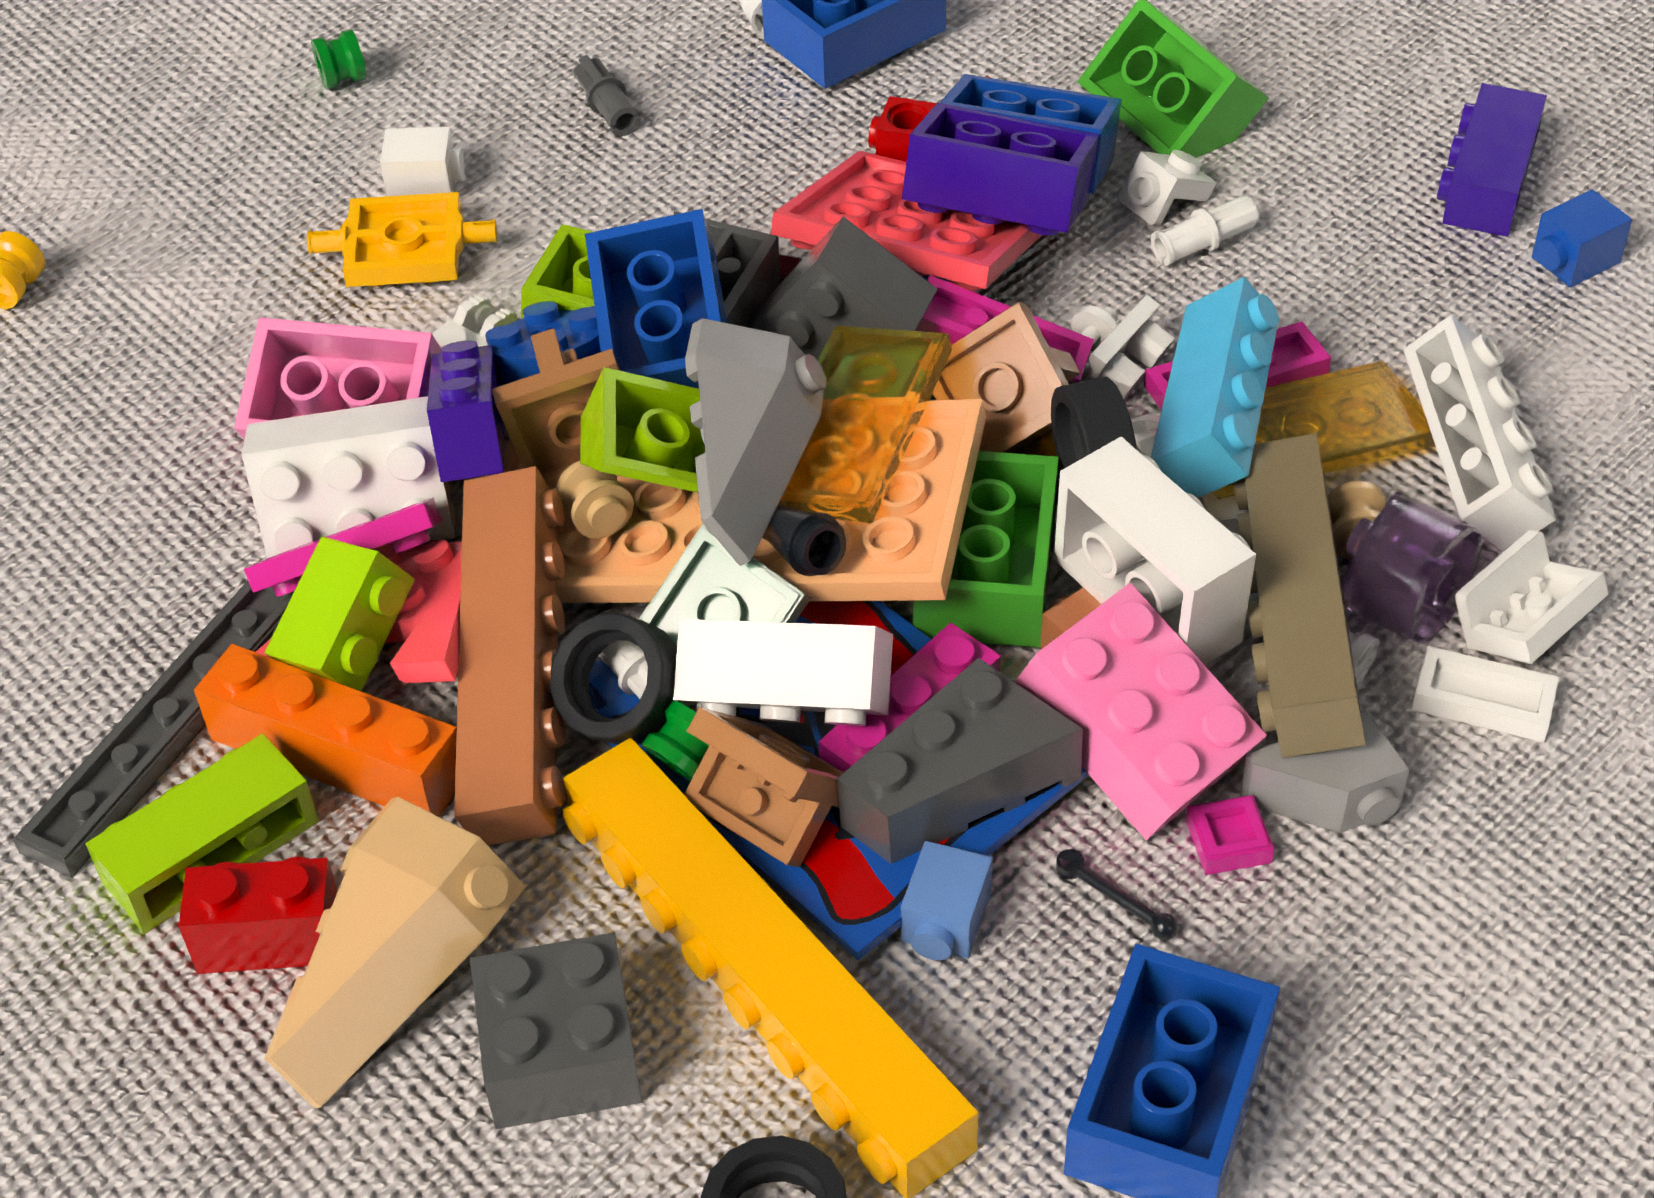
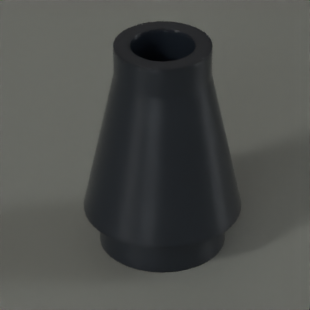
M778 504L762 537L777 550L797 573L804 576L824 575L833 571L842 561L846 551L845 534L833 516L826 513L788 508L781 504Z

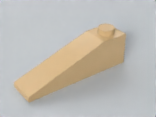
M400 797L391 798L348 849L340 871L345 873L331 908L323 911L315 931L320 936L305 974L296 978L264 1057V1060L313 1108H321L486 939L526 887L479 836Z

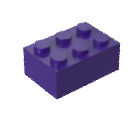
M937 103L910 133L902 199L917 202L919 208L928 212L945 213L952 209L972 213V217L982 223L1000 224L1006 220L1026 224L1028 230L1041 235H1056L1060 232L1068 233L1090 196L1100 134Z

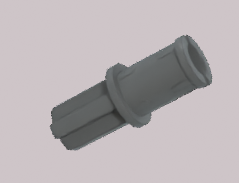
M588 55L579 58L580 65L574 68L573 73L587 93V104L593 111L601 113L613 134L626 136L634 132L640 124L641 116L638 114L639 111L626 97V89L622 81L615 76H611L599 58L590 59Z

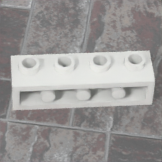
M1452 315L1448 316L1405 347L1403 351L1460 520L1504 552L1528 530L1540 531L1557 520L1548 498V494L1553 491V488L1545 472L1535 463L1531 450L1536 447V442L1532 433L1519 419L1515 407L1520 404V399L1510 382L1503 377L1499 366L1504 362L1501 350L1487 334L1482 333L1477 336Z

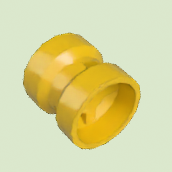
M12 231L0 233V309L13 308L25 294L26 284H32L43 272L46 265L44 255L39 247L29 238Z

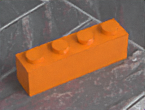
M232 643L194 688V693L211 740L236 749L263 733L300 774L385 806L391 798L400 797L440 817L455 796L456 726Z

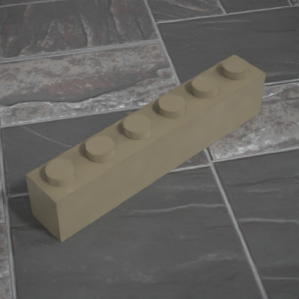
M1317 433L1255 444L1249 475L1235 481L1234 489L1239 511L1249 510V512L1237 514L1240 536L1245 539L1251 550L1256 553L1250 594L1258 593L1259 597L1249 599L1247 609L1253 638L1263 637L1264 640L1263 643L1252 644L1258 684L1269 683L1268 690L1257 691L1263 732L1276 730L1282 758L1364 746L1366 742Z

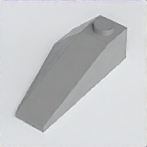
M702 318L692 324L685 357L687 377L693 382L698 381L700 401L690 406L691 423L700 429L705 444V453L695 457L700 515L702 523L736 563L741 566L751 561L821 417L826 377L816 358L811 354L804 355L790 336Z

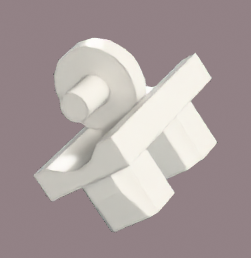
M1146 294L1119 325L1116 322L1118 314L1112 307L1107 306L1104 309L1092 305L1082 307L1072 318V331L1092 338L1094 342L1091 348L1093 353L1088 359L1089 367L1083 372L1080 382L1108 377L1117 385L1125 400L1145 374V370L1125 356V354L1129 352L1148 368H1152L1163 358L1175 340L1173 336L1151 320L1160 304Z

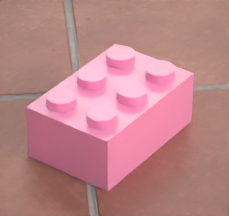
M259 317L234 429L245 440L247 425L251 423L426 397L429 391L432 354L442 352L441 347L433 334L427 332Z
M1131 582L1037 652L1015 681L1022 688L1083 728L1082 767L1145 840H1148L1246 758V754L1252 752L1267 737V734L1263 732L1259 725Z

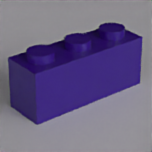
M1482 83L1476 103L1465 102L1458 134H1455L1452 142L1448 167L1443 169L1437 192V200L1446 201L1442 224L1505 237L1509 236L1537 141L1547 95Z
M458 341L447 344L441 348L442 352L432 354L427 402V415L440 482L504 473V423L496 407L492 389L500 387L492 345L478 347L475 341Z

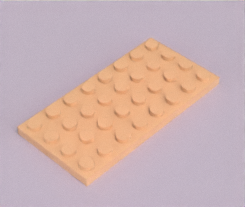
M982 399L822 404L821 417L779 504L788 508L826 513L833 516L846 537L844 557L833 571L824 575L804 576L797 573L777 550L763 538L753 557L811 596L810 601L946 600L986 421ZM511 439L504 452V472L523 469ZM616 475L617 481L627 488L633 498V512L629 521L621 530L611 536L600 539L588 538L582 535L575 527L571 514L565 511V523L563 526L557 527V542L562 550L565 563L564 578L557 580V596L560 602H651L703 524L700 515L698 492Z

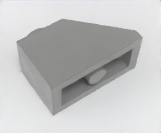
M1367 710L1361 712L1366 742L1364 746L1282 758L1280 745L1277 742L1247 753L1240 796L1254 795L1257 806L1261 810L1342 833L1363 824L1369 826L1378 825L1400 811L1410 769Z

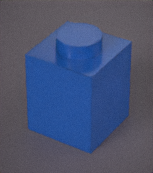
M1591 189L1541 214L1532 258L1571 288L1621 263L1632 218Z

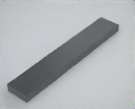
M247 580L13 838L18 852L72 878L91 857L85 843L101 834L113 823L123 820L206 726L194 693V688L231 643L256 652L270 640L294 591L276 597L271 586L253 593Z

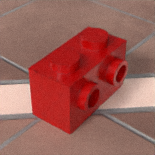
M291 857L284 861L242 864L221 862L213 866L186 867L178 927L197 974L308 966L320 936L315 931L323 911L331 908L338 892L328 857L312 859L307 857Z

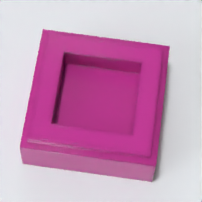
M1254 795L1187 806L1186 824L1205 875L1272 863L1274 847Z

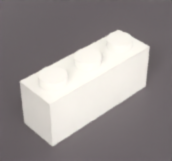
M679 619L673 700L696 706V712L699 707L732 716H736V708L760 709L759 720L769 722L800 723L801 711L825 712L824 723L866 726V714L888 715L893 634L876 626Z

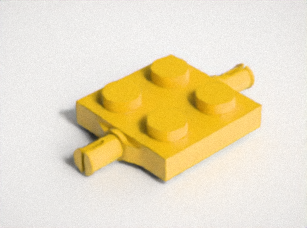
M459 192L351 198L348 217L342 224V227H340V230L307 231V247L310 255L314 253L342 252L344 257L342 270L346 287L419 282L435 283L458 280L459 255L464 249L465 244L497 243L498 231L496 219L463 222Z

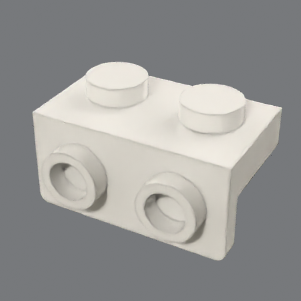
M1528 530L1456 593L1455 601L1467 648L1532 664L1608 595V589L1604 573L1550 562L1544 534L1539 531Z

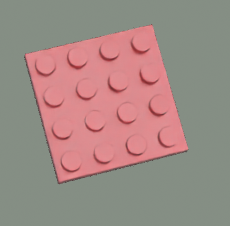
M863 151L853 154L773 212L771 235L790 239V243L795 247L812 250L844 216L921 277L932 275L948 279L950 283L970 291L986 289L1042 236L1028 230L1026 224L1006 220L1000 224H987L975 220L972 217V213L952 209L945 213H933L922 210L918 207L917 202L902 199L906 162Z

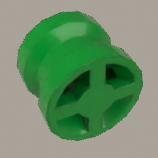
M352 29L341 31L338 38L326 40L323 37L311 39L316 66L326 90L337 87L341 80L350 78L358 82L367 78L362 52Z
M673 700L665 711L666 723L659 732L649 733L642 743V747L666 767L691 782L709 745L686 732L696 712L686 705Z

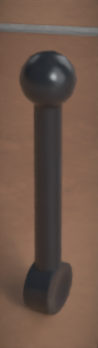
M1066 849L1058 854L1056 870L1061 877L1065 879H1081L1149 924L1152 934L1156 938L1170 940L1175 937L1179 925L1173 915L1169 913L1157 914L1086 867L1083 855L1079 851Z

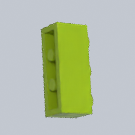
M262 733L243 746L229 751L220 760L185 782L171 787L162 796L135 813L113 823L101 834L86 842L85 845L102 884L143 934H146L180 912L186 867L213 866L221 862L256 863L318 823L319 819L306 779Z

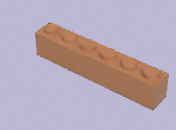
M536 466L464 480L454 817L465 830L479 836L488 846L556 834L557 807L563 806L565 801L564 783L557 767V748L564 745L565 730L562 717L556 711L550 690L551 665L557 652V634L563 633L565 629L564 611L557 596V580L563 579L565 575L564 557L557 542V527L564 525L565 511L559 491L556 488L550 489Z

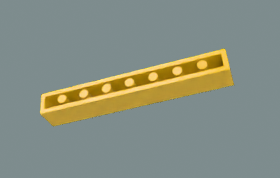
M628 738L563 777L568 807L563 809V817L574 837L583 845L590 841L601 853L603 865L611 879L622 889L628 885L640 897L641 906L647 919L659 933L664 934L670 931L681 944L682 954L693 973L702 981L711 978L722 990L724 1002L736 1022L744 1029H749L753 1026L766 1040L768 1053L779 1071L788 1079L797 1076L810 1090L813 1105L822 1120L834 1131L842 1127L858 1145L857 1152L863 1165L876 1181L881 1184L890 1181L904 1198H913L978 1151L979 1112L632 738Z

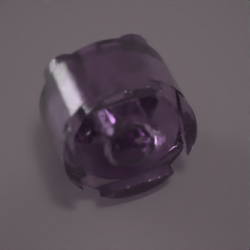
M1400 492L1394 493L1374 521L1367 518L1361 519L1349 537L1347 552L1354 555L1348 574L1341 582L1345 608L1406 639H1411L1420 644L1431 641L1446 626L1455 613L1454 610L1445 606L1455 588L1460 590L1474 577L1482 548L1481 534L1475 532L1476 528L1468 525L1465 521Z

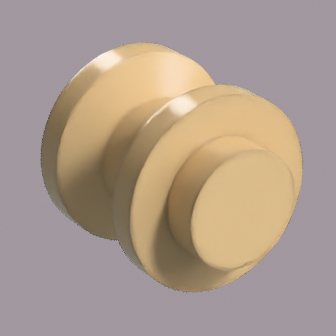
M580 461L569 466L557 482L556 489L561 495L564 510L571 514L572 521L578 531L588 538L600 539L615 534L626 525L632 515L634 507L633 498L627 488L617 481V476L614 474L597 471L580 464Z
M1352 481L1339 485L1329 492L1328 500L1338 556L1348 560L1365 561L1380 555L1388 549L1394 539V530L1390 519L1385 515L1387 503L1380 487L1366 481Z

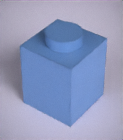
M925 841L901 904V942L911 944L915 952L931 960H945L951 954L969 959L991 894L993 857Z

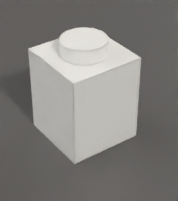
M450 127L385 129L380 166L387 196L454 192L455 181H463V152L461 148H453Z

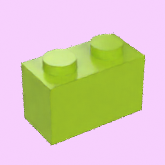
M321 536L264 654L272 659L362 691L393 624L405 603L415 578L378 551Z

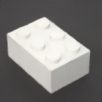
M428 396L247 425L242 458L267 558L318 540L321 536L332 535L432 497L435 500L442 521L434 527L427 529L430 541L455 538V501L451 481L440 482L427 415Z
M1122 436L1060 471L1054 548L1055 562L1100 604L1131 582L1204 665L1242 643L1256 553L1251 550L1243 537L1237 533L1230 532L1205 510L1203 504L1196 496L1183 491L1160 470L1157 463L1151 457L1142 455Z

